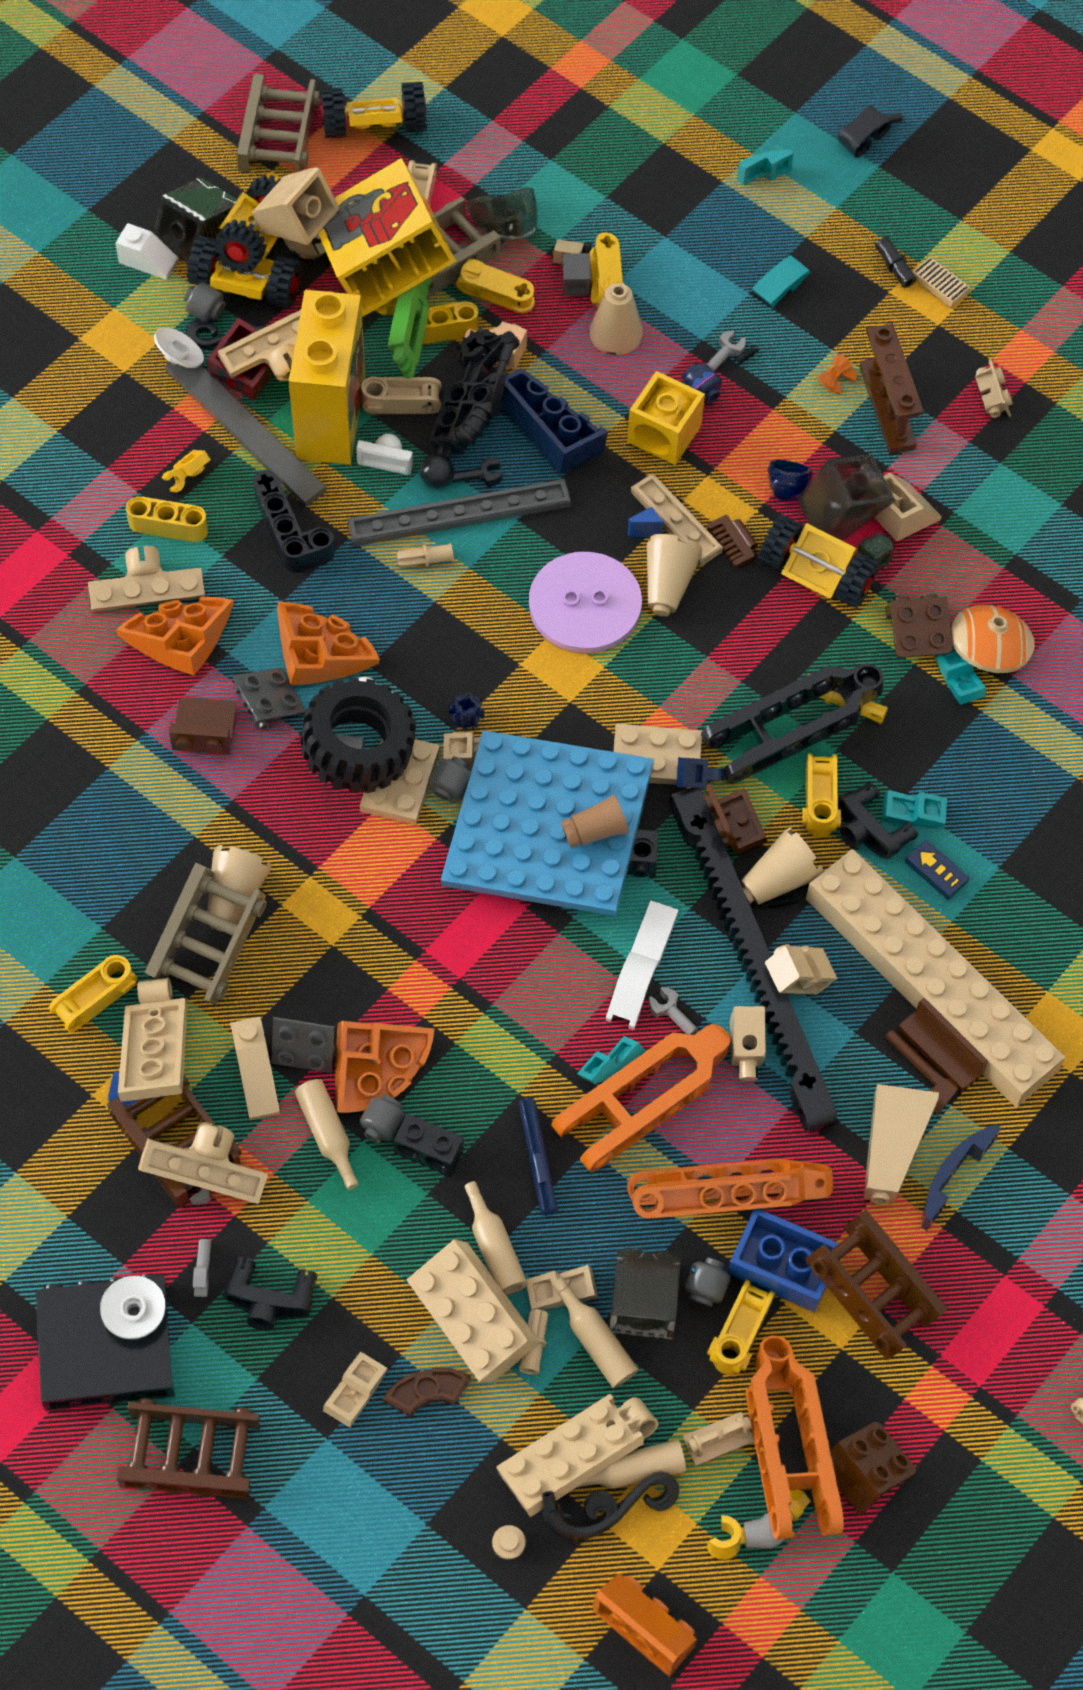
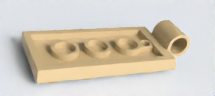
M169 977L139 981L137 990L140 1004L125 1006L118 1085L120 1102L182 1094L187 1001L185 998L173 999L172 985Z
M609 1394L502 1462L496 1468L531 1517L544 1507L541 1496L544 1492H554L555 1499L558 1500L643 1445L644 1438L651 1436L656 1431L658 1421L640 1398H631L621 1407L617 1408L613 1396Z

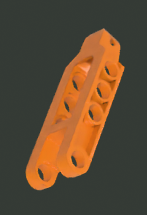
M710 1024L695 1035L672 1032L562 1111L553 1120L551 1126L562 1138L563 1135L569 1133L578 1125L584 1126L602 1113L615 1129L588 1148L580 1158V1161L590 1173L599 1170L709 1090L712 1069L724 1060L728 1054L731 1041L730 1035L723 1027L717 1024ZM674 1056H692L697 1062L696 1071L632 1117L616 1099L627 1090L631 1092L635 1089V1085L649 1074H656L659 1071V1067Z
M770 1159L639 1171L630 1176L627 1181V1191L632 1199L634 1210L639 1216L643 1218H661L792 1206L804 1200L827 1198L833 1191L832 1168L823 1164L787 1159ZM770 1169L775 1172L760 1174L763 1170ZM734 1172H740L744 1175L729 1177ZM703 1175H709L712 1177V1179L698 1180V1178ZM644 1180L651 1183L642 1185L634 1191V1187L639 1181ZM777 1193L780 1194L779 1196L774 1197V1198H773V1197H769V1196L766 1195V1194H777ZM749 1196V1197H748L747 1199H745V1200H738V1199L735 1198V1197ZM718 1199L716 1202H713V1203H707V1202L704 1201V1200ZM640 1205H655V1206H653L652 1208H649V1209H645V1208L641 1207Z
M775 1335L768 1336L762 1340L755 1355L756 1373L751 1379V1385L745 1391L773 1537L776 1540L794 1537L795 1531H792L790 1511L792 1503L790 1490L812 1489L818 1524L822 1535H841L844 1526L843 1511L815 1376L795 1360L792 1347L785 1338ZM786 1390L793 1396L808 1473L786 1474L785 1465H781L778 1450L780 1439L779 1434H775L772 1420L774 1409L773 1404H769L767 1391Z

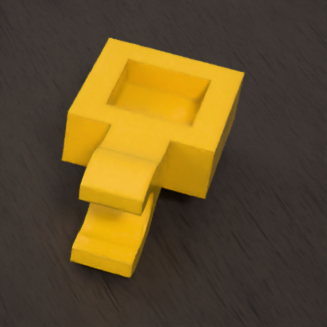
M192 450L173 466L174 469L165 472L162 479L168 481L174 477L175 485L169 490L171 492H179L185 485L186 476L194 477L200 474L205 469L204 465L211 459L205 451Z

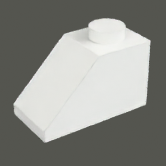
M128 223L116 241L120 264L165 280L168 279L179 261L178 257L151 231Z

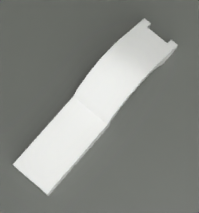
M650 900L632 950L621 970L607 1012L606 1021L612 1022L615 1015L630 1020L629 1029H635L655 969L660 964L676 922L678 909Z

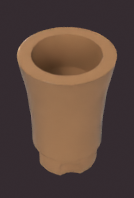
M615 794L584 811L571 815V818L561 821L571 849L581 844L585 846L598 840L629 833L626 820Z

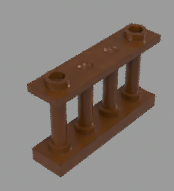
M891 323L866 328L874 358L860 361L859 368L888 453L891 455L915 450L917 443L909 423V417L923 415L924 410L894 325Z
M183 1075L182 1094H179L185 1104L149 1128L143 1127L141 1129L135 1122L138 1119L137 1115L166 1096L140 1099L132 1105L127 1103L124 1106L118 1097L107 1103L110 1116L140 1157H142L147 1138L154 1140L192 1113L200 1123L208 1122L216 1126L187 1086L190 1084L185 1075ZM196 1131L174 1146L189 1148L193 1143ZM233 1140L228 1158L232 1163L241 1165L239 1156L242 1152ZM154 1175L179 1209L189 1203L187 1191L190 1189V1184Z
M865 1209L843 1227L849 1235L831 1251L823 1244L805 1260L871 1340L875 1348L888 1361L907 1346L901 1336L919 1321L925 1328L944 1314L948 1308ZM858 1246L869 1261L850 1276L839 1260ZM878 1271L890 1286L871 1301L859 1286ZM899 1296L910 1309V1312L892 1327L880 1311Z
M139 1399L138 1403H128L131 1418H138L132 1462L128 1463L127 1467L118 1466L116 1479L120 1488L250 1500L252 1490L250 1478H245L242 1471L248 1429L260 1430L259 1414H254L253 1410L246 1408H236L234 1412L157 1405V1402L151 1399ZM151 1419L171 1421L164 1466L160 1467V1470L147 1469V1465H145ZM184 1423L203 1424L197 1469H194L193 1473L180 1472V1469L177 1468ZM216 1426L235 1427L230 1469L225 1476L212 1475L210 1471Z

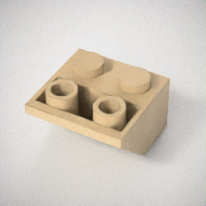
M888 473L867 484L863 506L896 541L941 520L942 516L908 481L892 473Z

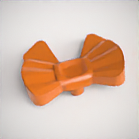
M837 354L834 357L833 365L826 372H822L817 376L819 382L825 388L830 390L831 393L836 394L842 392L837 380L841 375L851 382L857 380L856 370L852 369L849 359L841 354Z

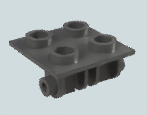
M282 668L233 675L232 678L236 683L235 691L242 698L243 705L247 708V713L252 715L256 728L264 731L271 726V719L306 713L303 704L292 685H290V681Z
M273 1017L271 1064L332 1073L333 1058L336 1054V1046L333 1045L334 1026Z

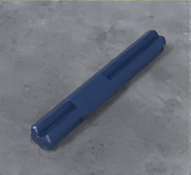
M533 1098L522 1099L519 1101V1108L534 1186L541 1214L548 1216L557 1213L558 1208L537 1106Z

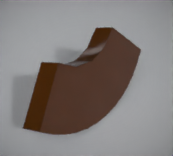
M435 1367L414 1374L411 1373L390 1388L383 1397V1402L410 1418L419 1408L429 1403L444 1402L455 1406L469 1384L471 1375L456 1369Z

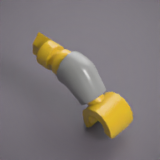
M790 1490L792 1500L790 1505L792 1521H797L811 1501L802 1490ZM768 1513L760 1519L743 1522V1527H740V1524L735 1519L721 1515L722 1532L729 1533L732 1538L727 1541L713 1538L707 1541V1549L711 1556L727 1560L733 1558L739 1552L741 1544H745L746 1548L772 1549L781 1544L785 1539L776 1540L773 1537Z

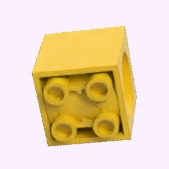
M656 371L629 410L627 442L676 465L702 425L705 393Z

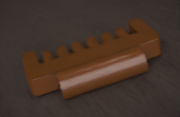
M724 515L708 523V532H711L715 539L723 546V551H727L725 554L730 556L729 560L733 562L734 569H738L754 560L755 554L752 550L756 549L758 544L741 519H736L732 522L728 515Z

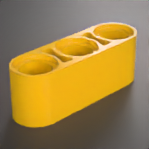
M458 302L430 307L422 345L462 339V337H465L468 329L477 331V306L471 302Z
M134 497L126 504L128 523L134 532L191 542L202 541L208 534L206 513L199 506L147 497Z

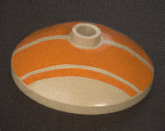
M976 605L966 608L955 617L951 626L952 644L957 653L969 664L984 671L1009 673L1019 670L1029 662L1034 652L1035 641L1030 628L1019 616L1002 607Z

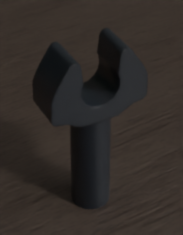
M483 458L479 468L454 471V479L451 482L481 479L487 487L495 486L503 480V473H489L488 471L499 470L500 461L494 458Z

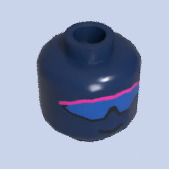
M694 364L684 372L682 383L705 393L704 404H711L719 398L722 380L709 365Z

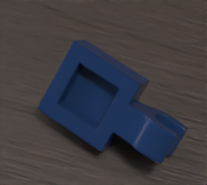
M678 757L676 787L706 788L707 780H724V769L708 768V759Z

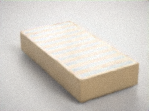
M931 257L913 271V274L917 277L916 281L950 308L969 293L970 287Z

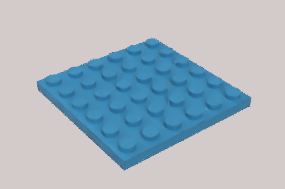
M483 730L441 876V886L616 916L654 767V759ZM615 794L626 820L629 833L598 840L585 846L581 844L571 849L561 821L571 818V815L584 811Z

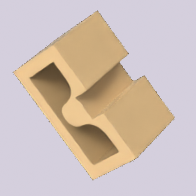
M786 944L775 949L774 955L765 961L779 993L817 995L837 980L823 948L799 947Z

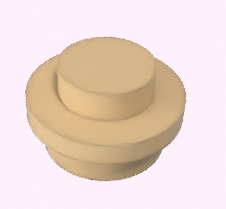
M506 1525L495 1532L492 1546L499 1557L514 1559L523 1552L525 1537L519 1528Z

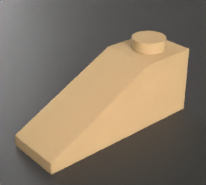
M261 1017L231 1022L230 1025L249 1119L255 1120L280 1114Z

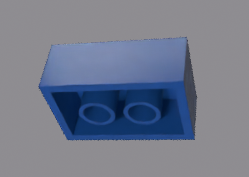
M754 1209L730 1261L728 1273L730 1276L744 1282L747 1279L751 1281V1285L767 1292L773 1291L780 1298L816 1312L827 1286L813 1272L805 1259L823 1244L831 1251L839 1243L761 1209Z

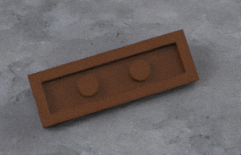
M925 998L920 1000L916 1011L898 1026L897 1030L945 1078H951L958 1085V1091L962 1094L983 1076L988 1060Z

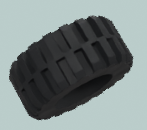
M349 678V682H344L341 679L333 682L332 688L327 685L319 690V695L313 696L309 702V707L306 709L300 740L303 758L306 761L308 760L307 766L311 772H318V779L325 784L328 781L333 784L332 788L340 791L342 788L349 789V793H358L359 790H365V793L375 792L377 786L380 789H384L390 786L392 780H398L403 773V769H406L416 736V723L412 717L413 712L407 703L403 705L404 698L397 692L395 694L390 692L391 688L385 684H382V686L377 685L375 680L371 679L359 681V678ZM348 722L363 723L375 729L384 742L374 748L357 749L341 742L335 736L332 729Z

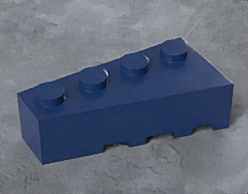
M523 368L502 377L505 381V388L501 397L503 409L559 474L604 452L608 431L602 426L597 428L590 422V418L583 412L578 414L568 406L569 402L561 396L559 398L555 397L548 391L549 387Z

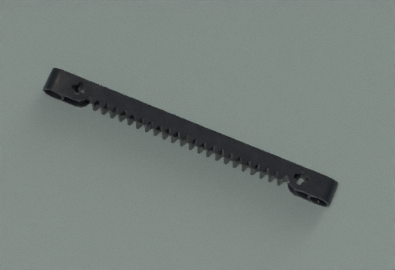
M699 787L689 788L670 794L669 803L674 819L685 843L692 848H696L695 860H700L699 869L704 870L703 879L708 880L707 889L712 890V900H717L715 908L716 910H721L720 920H725L724 929L729 931L728 939L729 941H734L732 949L733 951H738L737 961H742L741 970L746 972L745 980L746 982H751L750 992H755L754 1001L755 1003H760L759 1006H765V1024H768L767 1033L773 1034L771 1042L772 1045H777L776 1054L782 1056L780 1064L781 1066H786L785 1076L793 1077L790 1097L805 1132L809 1134L837 1125L836 1109L787 993H779L765 964V961L771 957L701 789Z

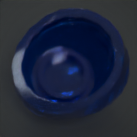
M775 459L769 462L767 468L770 487L774 496L781 502H791L798 499L807 491L813 478V471L809 466L794 461Z

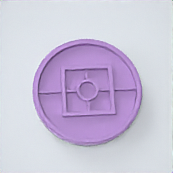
M574 552L555 558L538 572L529 592V612L536 629L552 644L572 652L595 653L620 644L633 632L641 615L642 595L636 578L622 563L600 553Z

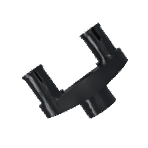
M868 781L854 792H846L838 798V809L841 810V816L846 822L840 827V834L845 844L850 848L856 849L864 844L880 857L888 859L897 854L902 846L915 840L918 837V832L915 827L911 828L912 824L910 822L904 823L891 833L882 827L864 807V805L880 796L879 789L876 786L873 787V782Z
M237 1257L231 1281L226 1283L223 1297L230 1304L249 1312L246 1321L249 1326L261 1331H271L274 1329L277 1318L302 1319L309 1316L313 1303L310 1298L318 1277L315 1272L309 1270L306 1278V1270H298L293 1293L286 1294L249 1286L256 1262L253 1259L247 1258L246 1263H243L244 1257Z

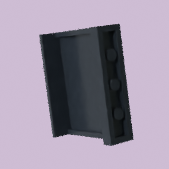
M155 1273L141 1275V1277L153 1281L162 1291L165 1299V1314L160 1325L152 1333L138 1339H124L114 1335L104 1325L100 1313V1304L105 1291L114 1282L124 1277H113L108 1282L102 1283L84 1280L77 1282L75 1286L63 1287L61 1284H49L44 1289L36 1290L41 1403L45 1411L138 1401L139 1399L175 1397L166 1295L168 1288L165 1276H159ZM132 1307L128 1314L135 1316L140 1312V1309Z

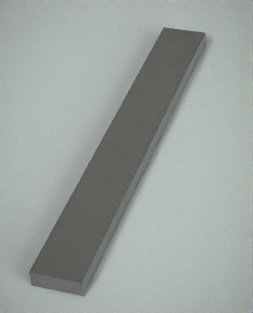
M171 362L165 365L166 372L268 471L275 473L279 482L301 504L306 507L327 492L326 486L208 373L203 366L187 368Z
M565 479L347 518L352 545L355 547L571 507V500Z

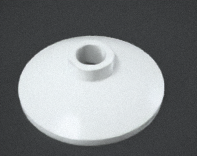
M166 327L156 331L154 335L155 343L169 362L187 368H197L203 363L204 356L201 349L187 335Z
M128 1276L117 1280L108 1287L101 1300L100 1313L104 1325L114 1335L124 1339H138L149 1335L160 1325L165 1314V1299L160 1288L150 1279L141 1276ZM132 1307L140 1309V1312L135 1316L128 1314Z

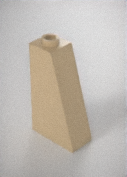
M877 1084L873 1099L864 1199H869L871 1202L879 1205L895 1203L939 1098L938 1092Z

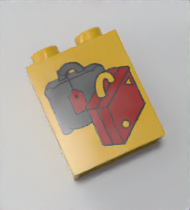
M402 158L335 197L340 209L318 233L334 272L347 294L361 295L362 317L457 262L424 194Z
M305 290L289 376L296 458L304 461L351 465L361 406V385L365 380L361 295Z

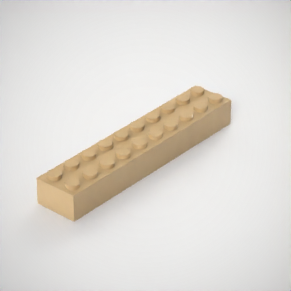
M853 849L809 883L806 900L916 1009L919 1001L925 998L988 1060L983 1076L1016 1108L1060 1071L1065 1056Z

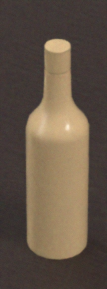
M321 1079L305 1082L295 1090V1095L318 1148L325 1158H328L336 1165L347 1190L355 1189L359 1184L348 1160L349 1138L324 1082Z
M476 1182L467 1183L464 1187L474 1211L472 1232L487 1269L506 1296L515 1294L523 1290L528 1285V1282L504 1224L498 1215L492 1213L487 1208Z
M562 1277L555 1280L551 1285L569 1311L571 1330L614 1389L622 1385L639 1371L638 1367L594 1307L580 1302L570 1288H568Z
M674 1440L633 1450L578 1487L596 1484L609 1489H617L638 1484L657 1472H666L670 1475L686 1472V1465L679 1440Z

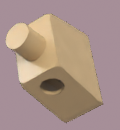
M734 1006L729 1020L731 1066H739V1079L741 1081L758 1080V1066H762L765 1059V1006ZM744 1047H750L752 1050H747Z

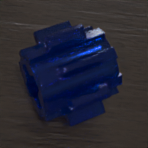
M471 693L463 696L461 694L459 696L456 695L454 703L449 705L452 725L461 726L464 731L471 727L472 729L478 728V722L485 717V710L481 708L482 699L471 696Z

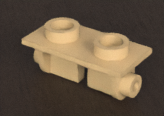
M990 359L991 367L979 368L975 375L980 393L984 394L991 391V393L982 396L985 411L990 417L995 418L1002 411L1006 410L1010 417L1009 405H1012L1013 402L1008 389L1003 390L1002 383L1006 382L1001 367L995 368Z
M742 1412L682 1436L695 1466L754 1442L750 1431L752 1429L751 1422L748 1417L743 1416Z

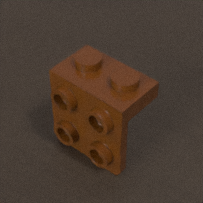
M927 594L920 596L921 599L910 600L909 596L893 598V601L885 607L886 618H892L895 654L897 657L941 655L952 651L947 597Z
M181 698L178 703L176 723H170L169 735L172 750L230 754L237 709L236 703L229 700Z
M706 784L709 793L703 796L725 848L731 846L734 854L737 855L768 842L745 788L718 799L712 784Z
M873 1422L844 1438L830 1450L837 1487L859 1515L868 1511L884 1493L908 1480L916 1473L915 1466L878 1422Z

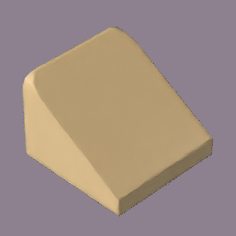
M558 239L554 247L553 263L563 264V254L582 253L584 243Z

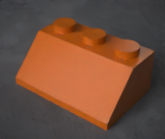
M617 1574L596 1593L593 1612L670 1677L695 1647L697 1638L693 1636L695 1631L683 1620L677 1622L668 1615L669 1609L659 1599L653 1598L651 1600L642 1592V1585L633 1577L628 1576L625 1578L622 1574Z

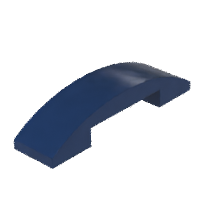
M995 1124L974 1133L960 1143L945 1159L934 1177L925 1201L922 1215V1228L927 1231L945 1208L948 1196L941 1192L968 1155L977 1161L983 1158L997 1139L1001 1127Z

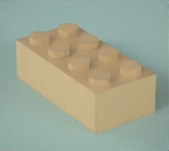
M456 1239L452 1240L407 1279V1282L479 1382H495L540 1344V1341L467 1242Z

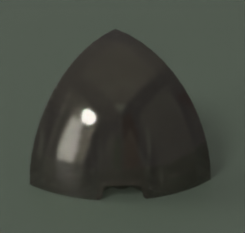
M525 187L503 195L488 194L466 201L469 213L476 224L489 233L495 230L501 237V240L521 241L529 239L535 231L537 205L534 188Z

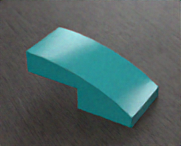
M791 149L773 150L748 157L739 162L737 179L743 186L762 175H765L772 181L792 170L794 153Z
M790 255L773 267L758 281L752 290L774 308L789 290L794 292L811 272Z
M952 648V651L948 654L935 655V660L942 676L960 705L986 697V687L973 671V665L965 661L955 648Z
M888 790L884 794L882 821L896 824L910 822L912 826H944L946 823L947 798L924 792L911 796Z
M623 1036L608 1055L596 1051L577 1074L593 1084L603 1082L642 1055L646 1050L639 1042Z

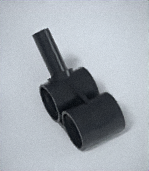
M870 105L840 131L837 140L855 158H859L871 147L872 140L869 136L874 140H880L889 132L891 124L901 122L903 116L900 112L885 115L880 113L873 105Z

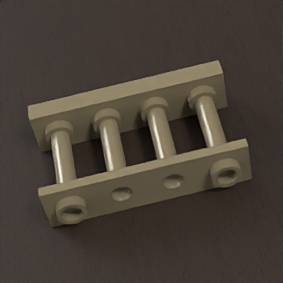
M254 73L237 150L239 171L249 172L251 162H255L256 159L294 163L295 173L302 171L303 167H307L308 151H306L314 108L319 107L320 91H316L315 80L310 79L308 92L269 89V86L265 85L264 74ZM268 99L305 103L304 112L266 109L263 106V102H268ZM264 119L301 123L300 132L261 129L259 122H263ZM260 139L297 143L296 152L257 149L255 141L259 142Z
M463 197L447 203L442 209L434 213L457 262L431 276L427 299L457 281L461 274V268L467 260L475 259L486 263L501 252V237L495 230L487 235H481L465 219V199ZM456 223L474 243L466 248H460L444 229Z
M195 863L144 973L155 979L172 975L206 990L207 993L204 1000L216 1005L218 1000H222L227 993L229 985L226 982L256 917H261L266 908L267 901H265L266 895L256 888L251 897L214 882L211 877L213 872L207 867ZM209 892L245 908L239 924L237 925L200 909L199 902L203 893L207 894ZM198 920L232 935L233 937L226 952L187 936L186 930L190 921ZM184 947L220 963L213 980L175 964L173 958L177 949Z

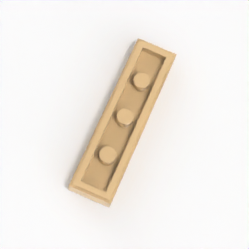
M653 473L631 487V493L646 509L653 507L662 519L663 527L669 534L679 536V542L687 544V539H690L703 548L702 557L698 563L700 567L723 552L721 544Z

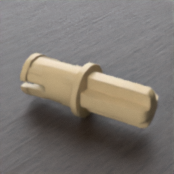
M451 543L427 547L425 544L423 548L397 552L399 567L424 564L426 567H429V564L453 562L454 560Z
M541 1309L531 1310L529 1314L528 1326L540 1341V1344L521 1359L519 1370L525 1374H539L542 1350L547 1345L544 1338L548 1313Z

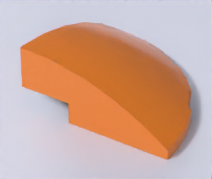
M200 597L198 603L182 604L179 599L159 604L158 611L144 616L140 612L131 617L116 629L119 637L146 656L178 671L195 675L216 646L229 619L234 602L232 599L219 597Z
M278 602L280 639L290 685L327 682L353 675L379 664V656L372 644L365 636L359 638L350 631V624L333 614L329 618L315 614L312 606Z
M339 1022L337 1026L335 1060V1104L337 1113L364 1111L373 1098H381L382 1095L395 1098L411 1084V1080L419 1068L425 1064L430 1053L435 1029L382 1023Z

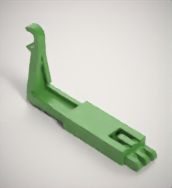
M431 277L397 297L387 346L390 351H394L393 360L398 364V368L406 379L414 376L415 368L419 363L430 308L426 299Z

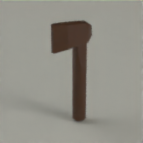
M894 1030L889 1031L885 1039L935 1085L929 1091L939 1093L934 1113L938 1115L957 1093L958 1085L951 1078L941 1076Z

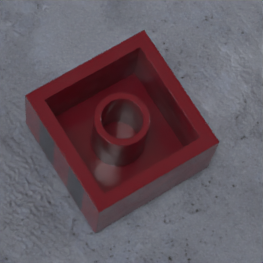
M237 318L207 359L208 373L254 401L274 374L270 366L266 363H260L231 378L218 356L219 350L259 331L240 318Z

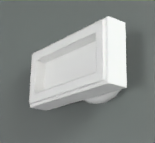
M384 434L377 439L375 444L359 440L356 448L357 464L411 475L413 470V452L402 450V444L397 436Z

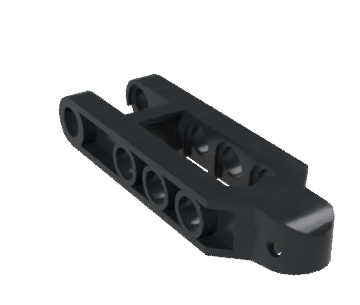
M862 664L850 670L828 665L711 723L704 728L701 736L707 747L713 749L753 731L760 745L744 752V756L730 762L724 768L721 767V769H724V777L729 784L738 783L856 724L863 705L879 697L883 691L882 671L873 664ZM830 691L840 693L846 705L830 713H822L820 718L804 726H796L794 731L778 739H771L763 726Z

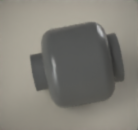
M204 282L199 283L195 287H189L184 296V300L187 301V312L204 322L210 320L217 321L226 307L222 292Z
M455 756L451 760L440 759L429 778V784L432 786L431 792L449 802L452 799H460L466 791L471 775L470 771L466 769L468 763Z
M382 1095L381 1098H373L360 1118V1125L365 1130L364 1136L375 1143H380L382 1140L392 1141L405 1118V1113L402 1110L403 1105L387 1095Z
M709 1257L706 1258L705 1262L693 1263L684 1286L685 1290L690 1294L688 1298L708 1307H712L714 1303H721L731 1281L730 1274L723 1270L725 1264Z

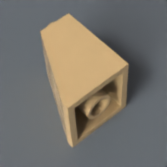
M314 167L284 176L252 211V214L262 232L308 245L340 208L320 168Z

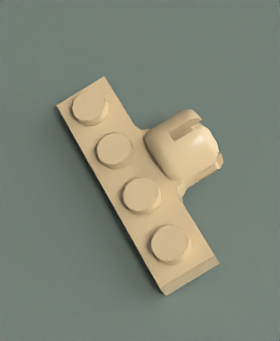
M301 310L219 350L218 356L231 378L260 363H266L270 366L278 380L288 381Z
M143 546L145 561H141L138 547L131 548L125 554L126 576L88 582L91 610L96 612L159 604L178 599L182 601L205 597L201 568L165 572L161 569L158 549L153 546Z
M202 1122L198 1125L193 1143L189 1148H180L147 1138L138 1166L140 1171L259 1204L268 1173L230 1162L228 1155L234 1139L233 1132L219 1125L217 1127L213 1126L212 1123Z

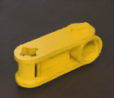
M607 232L600 233L597 236L595 247L589 253L591 302L596 307L599 306L606 289L610 285L615 283L624 284L619 241L613 234Z
M475 259L467 260L462 266L461 274L456 282V286L461 292L517 313L524 314L533 309L535 304L534 286L528 280L488 266Z
M807 753L806 808L802 809V825H806V830L816 837H826L833 831H836L837 827H841V810L838 809L836 754H832L831 757H816L812 753ZM816 816H824L827 819H819Z
M111 955L57 996L50 1004L49 1010L52 1014H57L61 1018L68 1032H74L136 986L138 977L133 973L130 963L126 958L119 955ZM116 972H124L119 978H111Z
M745 1280L719 1338L714 1336L707 1351V1354L710 1355L709 1361L713 1362L718 1371L727 1375L739 1374L741 1370L746 1371L753 1355L750 1353L751 1347L771 1306L775 1292H765L752 1286L751 1281ZM731 1349L736 1352L738 1357L734 1359L726 1358L722 1351Z

